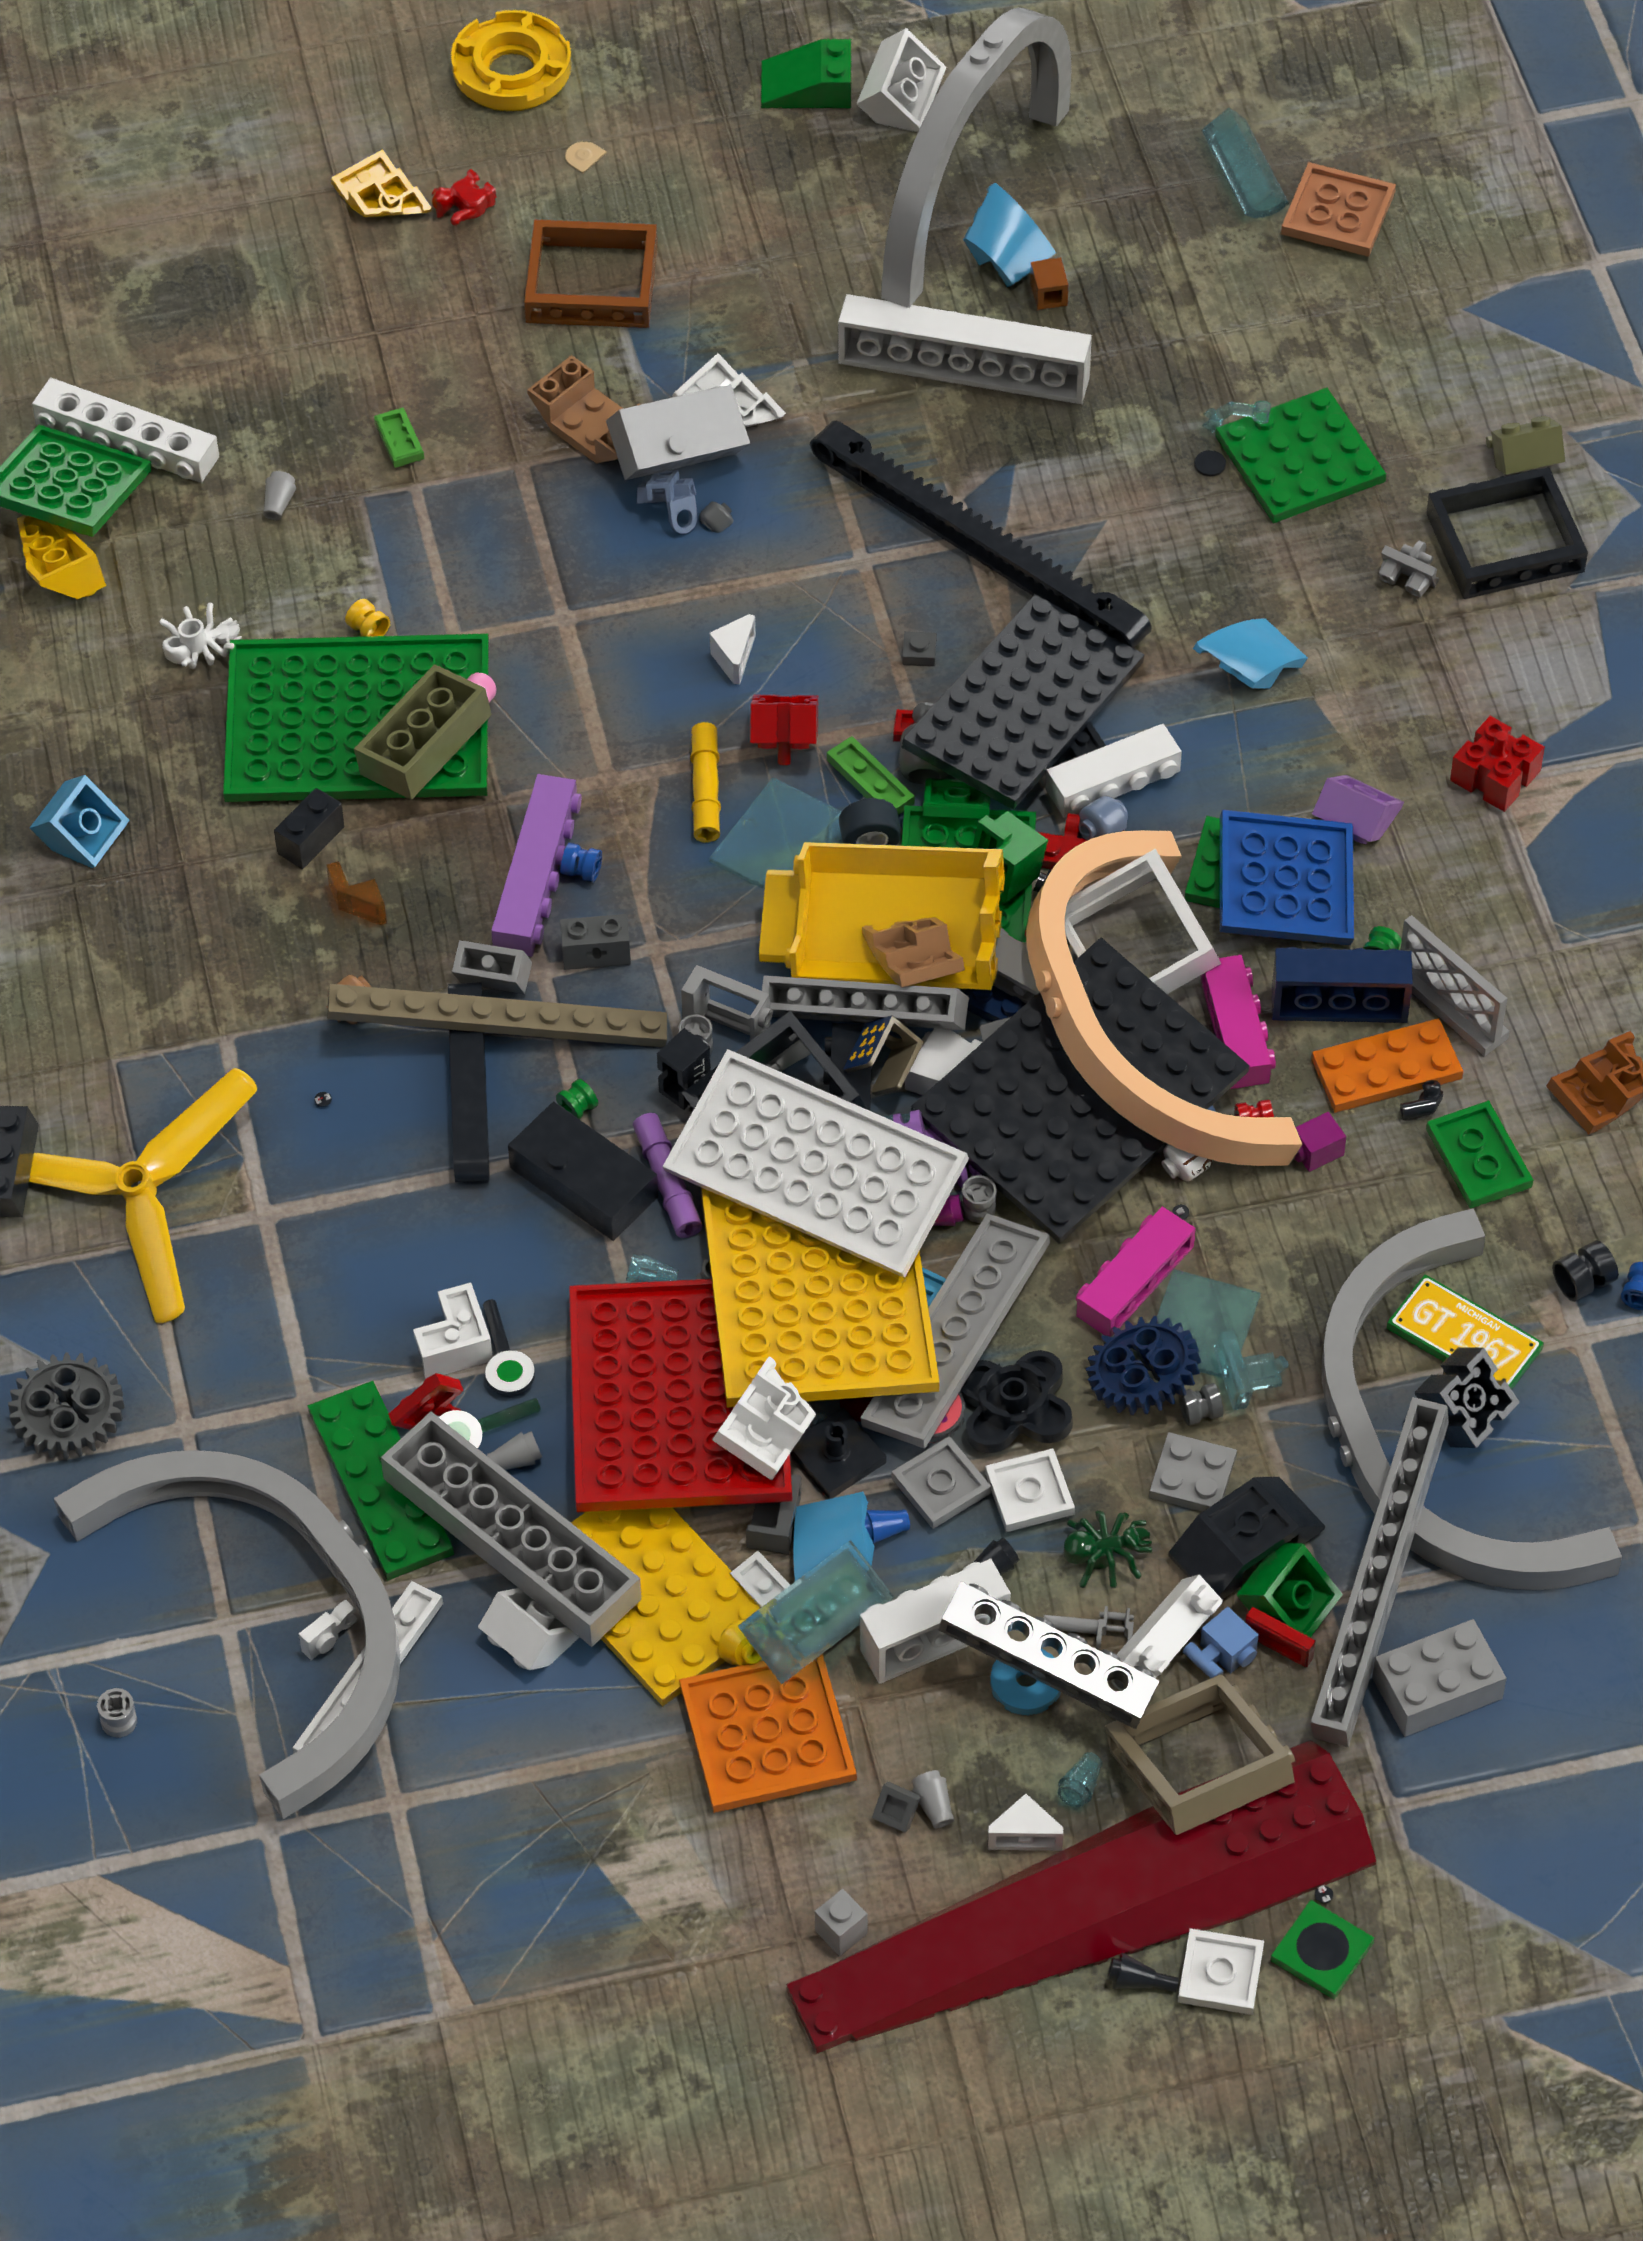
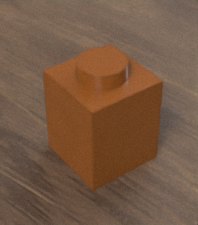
M1054 258L1031 262L1030 284L1037 310L1068 306V281L1062 259Z

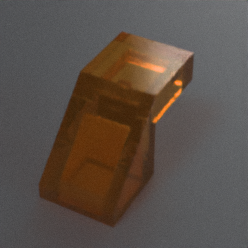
M339 861L326 865L329 886L339 910L378 925L387 924L385 904L375 879L349 886Z

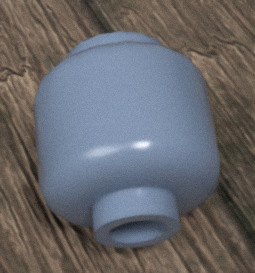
M1102 796L1083 807L1079 813L1080 833L1085 839L1090 840L1105 834L1125 831L1128 820L1126 807L1120 800L1108 796Z

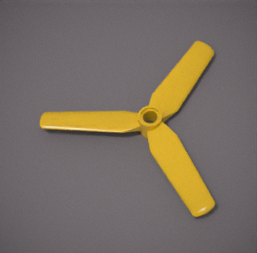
M238 1068L230 1070L148 1142L137 1161H130L118 1167L105 1161L34 1152L29 1182L90 1195L123 1196L126 1201V1230L156 1323L172 1321L179 1317L185 1309L164 1208L155 1197L157 1186L178 1174L257 1092V1085L254 1080ZM141 1181L138 1186L131 1187L135 1182Z

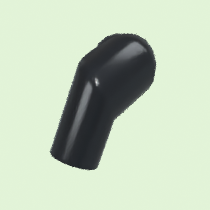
M1428 1080L1422 1085L1423 1092L1418 1100L1400 1104L1403 1120L1429 1116L1436 1111L1443 1099L1441 1084L1437 1080Z

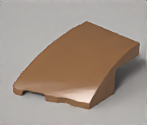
M936 917L895 922L890 928L880 931L874 930L872 925L862 927L863 936L885 972L900 987L965 971L963 957L951 950L947 924Z

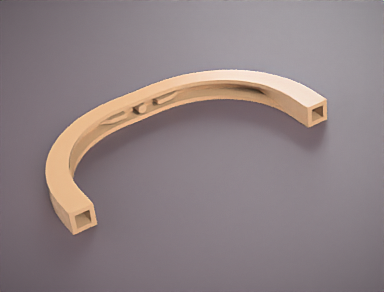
M1122 831L1092 838L1073 848L1053 867L1034 899L1028 916L1026 945L1036 987L1043 998L1046 1013L1050 1017L1063 1049L1074 1067L1091 1088L1120 1115L1138 1128L1175 1148L1196 1156L1230 1164L1288 1166L1302 1146L1291 1117L1256 1118L1222 1114L1182 1100L1153 1083L1132 1066L1108 1039L1093 1012L1071 957L1065 934V912L1068 901L1081 890L1155 848L1171 874L1182 857L1172 832Z

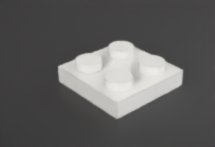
M1053 1448L985 1466V1474L988 1483L991 1485V1491L1006 1532L1075 1515V1506Z
M1190 1928L1178 2003L1253 2015L1264 1941Z

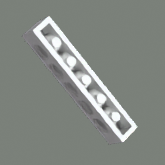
M51 377L32 403L37 425L40 424L150 460L152 467L178 474L184 479H192L202 483L219 458L217 437L215 435Z

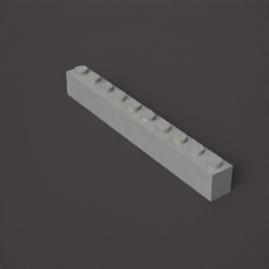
M1412 1397L1312 1716L1311 1727L1313 1738L1349 1747L1374 1667L1375 1657L1379 1651L1449 1424L1447 1405Z

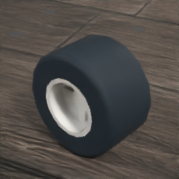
M870 798L853 802L845 807L839 815V826L843 844L897 846L901 840L897 809L892 803L884 799Z

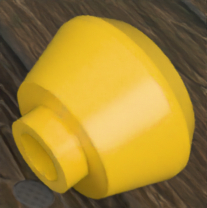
M742 1619L730 1624L720 1637L719 1654L725 1662L731 1665L741 1666L759 1662L766 1652V1642L760 1625L750 1619Z

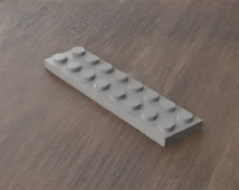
M988 1213L986 1214L928 1308L940 1381L939 1392L874 1396L861 1416L862 1427L924 1449L926 1448L1049 1246V1234Z

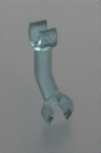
M1230 401L1217 410L1213 408L1208 409L1204 415L1209 420L1202 426L1211 432H1215L1216 428L1221 426L1223 420L1232 414L1252 417L1255 422L1266 424L1269 421L1271 403L1257 401L1254 404Z

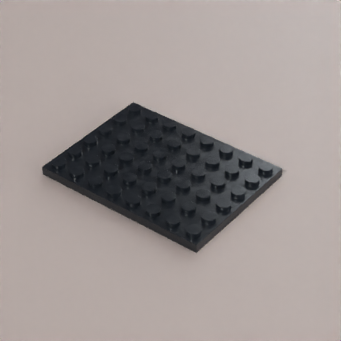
M1099 938L1074 961L1093 1012L1108 1039L1132 1066L1162 1089L1191 1104L1208 1109L1249 1072V1064L1103 938ZM1040 992L911 1106V1111L920 1110L924 1124L947 1145L967 1153L969 1157L967 1163L982 1176L990 1178L1003 1195L1059 1244L1142 1170L1167 1145V1143L1153 1137L1120 1115L1085 1081L1063 1049L1052 1021L1046 1013V1006Z

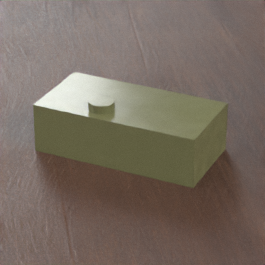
M434 664L354 748L361 776L412 800L492 715L486 688Z

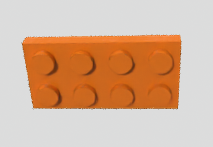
M1440 1018L1312 1052L1311 1056L1312 1063L1334 1113L1423 1090L1422 1085L1428 1080H1437L1440 1084H1445L1463 1078V1069Z

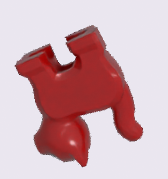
M470 169L463 179L456 181L451 187H438L432 191V205L436 209V217L441 218L453 206H456L460 211L452 215L450 220L452 225L456 226L462 221L478 218L487 208L495 205L496 189L488 182L480 189L476 184L480 180L479 175Z

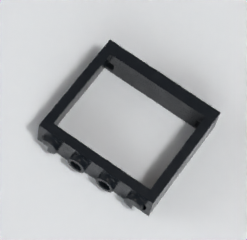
M1549 467L1537 470L1532 469L1510 476H1500L1496 479L1469 483L1465 486L1447 490L1442 489L1428 495L1426 515L1463 599L1585 572L1588 555L1587 548ZM1543 494L1566 546L1471 567L1448 514Z
M791 1011L736 1051L740 1055L766 1065L800 1040L844 1095L841 1099L867 1109L857 1091ZM717 1067L682 1092V1095L693 1111Z

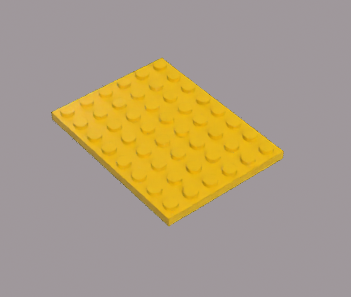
M701 1187L727 1407H735L769 1356L777 1363L775 1370L784 1382H792L798 1390L800 1397L806 1402L939 1392L940 1381L920 1251L905 1278Z

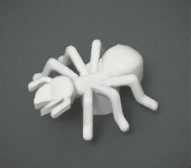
M213 603L207 604V626L205 629L202 621L192 617L187 606L183 608L187 619L179 624L178 631L173 624L165 619L160 620V624L169 629L173 635L166 638L162 643L165 657L172 663L182 664L184 667L188 665L190 669H195L198 655L202 652L208 665L214 664L215 657L209 652L208 645L221 656L227 657L229 650L235 647L234 643H230V640L242 639V636H238L240 631L239 624H237L236 620L233 621L232 618L221 622L219 626L213 629ZM217 643H219V644H221V645H223V644H225V645L223 646V648H221Z

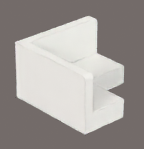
M472 1283L438 1291V1300L445 1321L413 1329L414 1338L422 1359L425 1379L435 1373L445 1375L488 1363L493 1357L491 1338Z

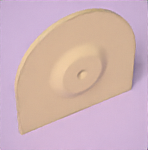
M578 142L567 149L565 156L569 165L584 173L603 157L607 151L591 142Z

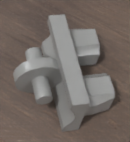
M1419 540L1414 547L1404 544L1401 552L1385 545L1381 552L1383 562L1378 573L1380 580L1390 585H1395L1400 574H1405L1410 577L1405 585L1406 591L1419 598L1422 597L1429 586L1435 588L1439 582V578L1436 577L1437 568L1430 565L1433 556L1425 553V542Z

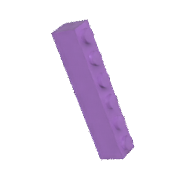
M537 774L492 927L493 946L523 950L527 956L532 957L536 944L541 945L544 935L542 921L543 918H549L552 899L549 897L551 891L556 892L558 888L559 872H557V869L561 865L562 856L566 848L564 846L565 841L572 838L574 831L573 813L578 814L581 807L582 795L577 794L576 780Z

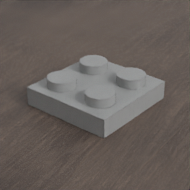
M1168 1432L1150 1488L1149 1498L1201 1512L1205 1511L1224 1498L1236 1460L1237 1450Z
M950 1436L892 1471V1480L932 1529L991 1494V1485Z

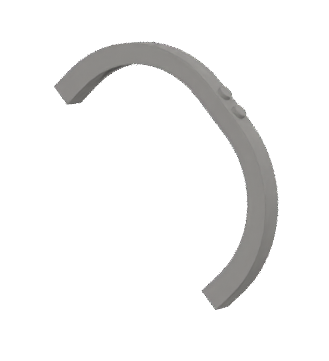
M1015 8L1007 11L987 28L956 65L940 88L914 140L896 193L885 244L881 299L910 308L923 292L925 252L931 215L939 185L952 150L977 103L1011 61L1025 47H1028L1031 61L1029 118L1057 126L1068 113L1072 71L1071 52L1067 33L1057 19L1026 8Z
M1474 1208L1419 1223L1396 1234L1378 1246L1362 1260L1347 1278L1333 1303L1328 1318L1322 1355V1386L1325 1403L1330 1415L1328 1417V1425L1333 1438L1338 1437L1340 1441V1456L1345 1467L1350 1466L1364 1499L1375 1515L1390 1465L1384 1455L1355 1380L1353 1347L1357 1335L1372 1309L1396 1286L1426 1270L1483 1255L1486 1236ZM1424 1506L1410 1550L1426 1561L1452 1574L1490 1586L1521 1590L1565 1588L1619 1574L1622 1555L1610 1527L1553 1541L1533 1543L1510 1542L1476 1535L1458 1528L1441 1519Z
M192 1450L153 1454L123 1462L97 1473L55 1497L54 1502L59 1518L77 1542L133 1510L156 1502L181 1497L209 1496L239 1500L269 1511L291 1525L311 1545L356 1605L365 1625V1656L357 1685L340 1714L312 1742L259 1775L263 1792L280 1816L285 1819L333 1788L368 1753L389 1717L397 1692L400 1675V1649L394 1614L383 1583L371 1565L373 1561L367 1549L362 1544L359 1546L355 1544L352 1540L354 1538L352 1531L344 1520L338 1522L330 1510L308 1488L283 1471L260 1461L223 1452Z

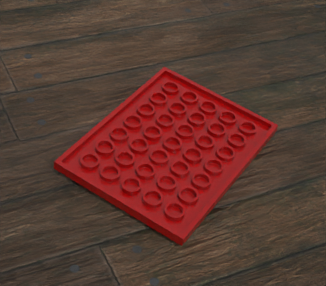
M711 1279L569 1286L576 1512L792 1501L790 1454L774 1478L770 1480L712 1440L734 1407H727Z

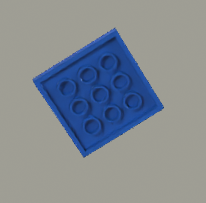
M1222 810L1220 815V932L1351 945L1354 940L1353 823Z

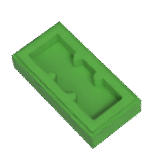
M404 407L374 416V423L394 468L424 459V451Z

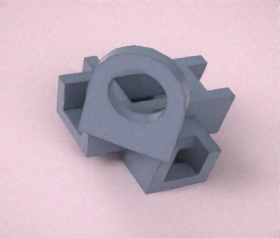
M669 470L653 474L649 481H643L637 487V504L666 502L669 523L675 532L687 534L692 531L697 522L696 490L693 478L680 479L679 470ZM686 509L689 512L690 519L686 526L680 527L677 523V516L681 510Z

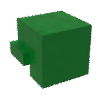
M1008 811L995 821L987 815L978 821L972 848L1003 849L1005 882L1004 891H1000V899L1004 902L1010 900L1039 877L1048 839Z

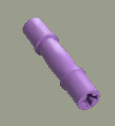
M655 1113L643 1114L633 1122V1128L642 1148V1155L648 1160L651 1170L657 1174L658 1188L664 1199L663 1207L668 1212L676 1235L680 1238L692 1237L699 1233L703 1227L693 1203L692 1193L687 1191L682 1178L666 1172L663 1168L672 1150V1144L667 1139L658 1115Z

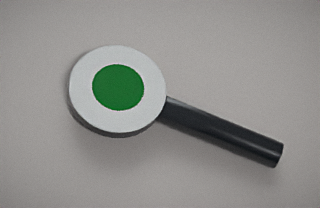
M490 1299L483 1303V1308L497 1354L487 1363L485 1369L486 1381L489 1387L498 1394L506 1396L517 1395L526 1391L532 1385L535 1378L534 1364L524 1353L510 1350L495 1300Z

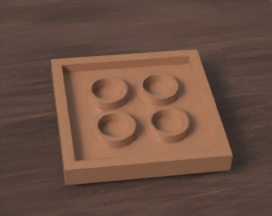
M1308 162L1282 224L1281 235L1369 257L1394 197L1396 184Z

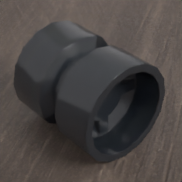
M1598 1240L1578 1249V1255L1570 1253L1556 1260L1552 1265L1557 1285L1565 1297L1573 1302L1591 1294L1594 1288L1600 1289L1616 1281L1619 1276L1618 1267L1612 1253L1605 1244Z

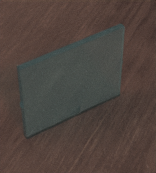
M773 777L713 852L709 862L747 880L751 884L765 889L767 870H793L794 857L800 854L804 842H842L839 826V815L842 811Z

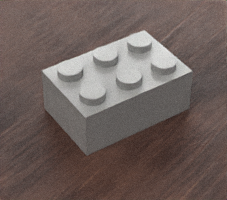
M1474 1619L1376 1656L1372 1674L1373 1681L1404 1737L1503 1699L1507 1679Z

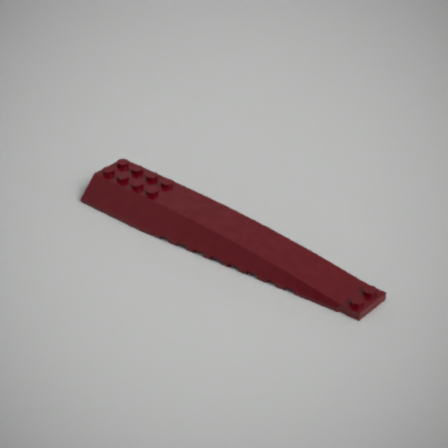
M1310 1740L1290 1748L1295 1758V1762L1291 1763L1295 1781L1292 1784L1178 1835L1172 1831L1156 1809L1151 1806L820 1971L787 1983L786 1991L817 2054L850 2040L859 2041L935 2017V2013L950 2009V2011L969 2006V2002L981 1998L991 1999L1003 1995V1991L1022 1985L1026 1988L1038 1984V1980L1057 1974L1061 1977L1073 1973V1969L1093 1963L1095 1966L1108 1962V1958L1120 1955L1121 1952H1128L1130 1955L1143 1951V1948L1161 1941L1162 1944L1180 1939V1935L1189 1933L1190 1928L1206 1931L1241 1920L1315 1890L1320 1886H1325L1374 1866L1377 1860L1363 1813L1330 1753ZM1207 1781V1782H1205V1783H1202V1784H1200V1785H1197V1786H1195V1787H1192V1788H1190V1789H1187V1790L1182 1791V1792L1177 1793V1794H1178V1795L1184 1794V1793H1186V1792H1188V1791H1190V1790H1193V1789H1195V1788H1197V1787H1199V1786H1202V1785H1204V1784H1206V1783H1208V1782H1210V1781Z

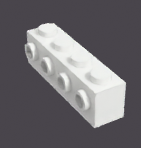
M1160 724L1047 769L1046 791L1063 818L1067 817L1068 813L1079 814L1083 807L1102 796L1114 799L1132 790H1140L1147 784L1162 778L1172 777L1175 773L1180 772L1182 751L1165 725Z

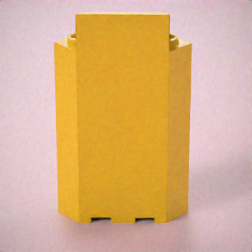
M804 842L800 854L794 857L793 870H767L759 962L785 963L786 968H791V977L897 984L885 972L863 936L862 927L872 925L874 930L880 931L890 928L895 922L936 917L947 924L951 950L963 957L965 971L911 986L991 990L998 968V958L996 957L995 949L996 938H1000L1001 931L1000 891H1004L1005 882L1003 849Z

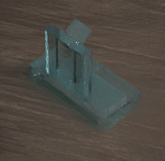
M1234 1330L1220 1332L1214 1347V1353L1233 1410L1247 1408L1255 1390L1282 1386L1283 1382L1280 1373L1289 1366L1283 1356L1275 1359L1273 1352L1242 1357Z

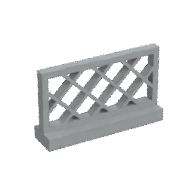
M1411 915L1405 919L1400 950L1412 951V994L1485 1057L1509 1039L1510 1031L1503 1025L1508 998L1415 917Z

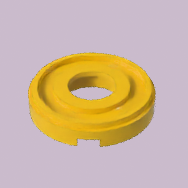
M528 11L495 12V19L480 24L478 19L472 21L457 35L451 50L452 73L459 89L474 102L494 110L520 111L539 106L553 98L564 87L571 73L569 40L566 41L560 34V27L550 19ZM507 54H520L529 58L534 64V67L530 70L516 75H504L490 70V65L495 59Z

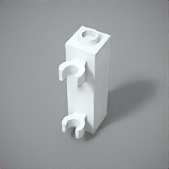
M1200 1575L1182 1579L1116 1655L1120 1658L1121 1662L1131 1667H1143L1153 1674V1678H1156L1166 1669L1169 1662L1208 1617L1219 1608L1223 1600ZM1111 1680L1118 1690H1125L1124 1685L1120 1681Z

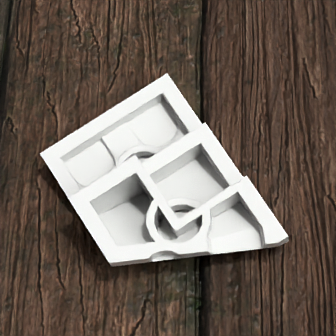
M719 353L672 395L676 397L731 384L745 427L776 420L786 414L767 392L762 394L743 373L738 375Z
M769 1356L712 1440L772 1480L816 1413L800 1397L798 1390L792 1382H784L775 1370L777 1363Z

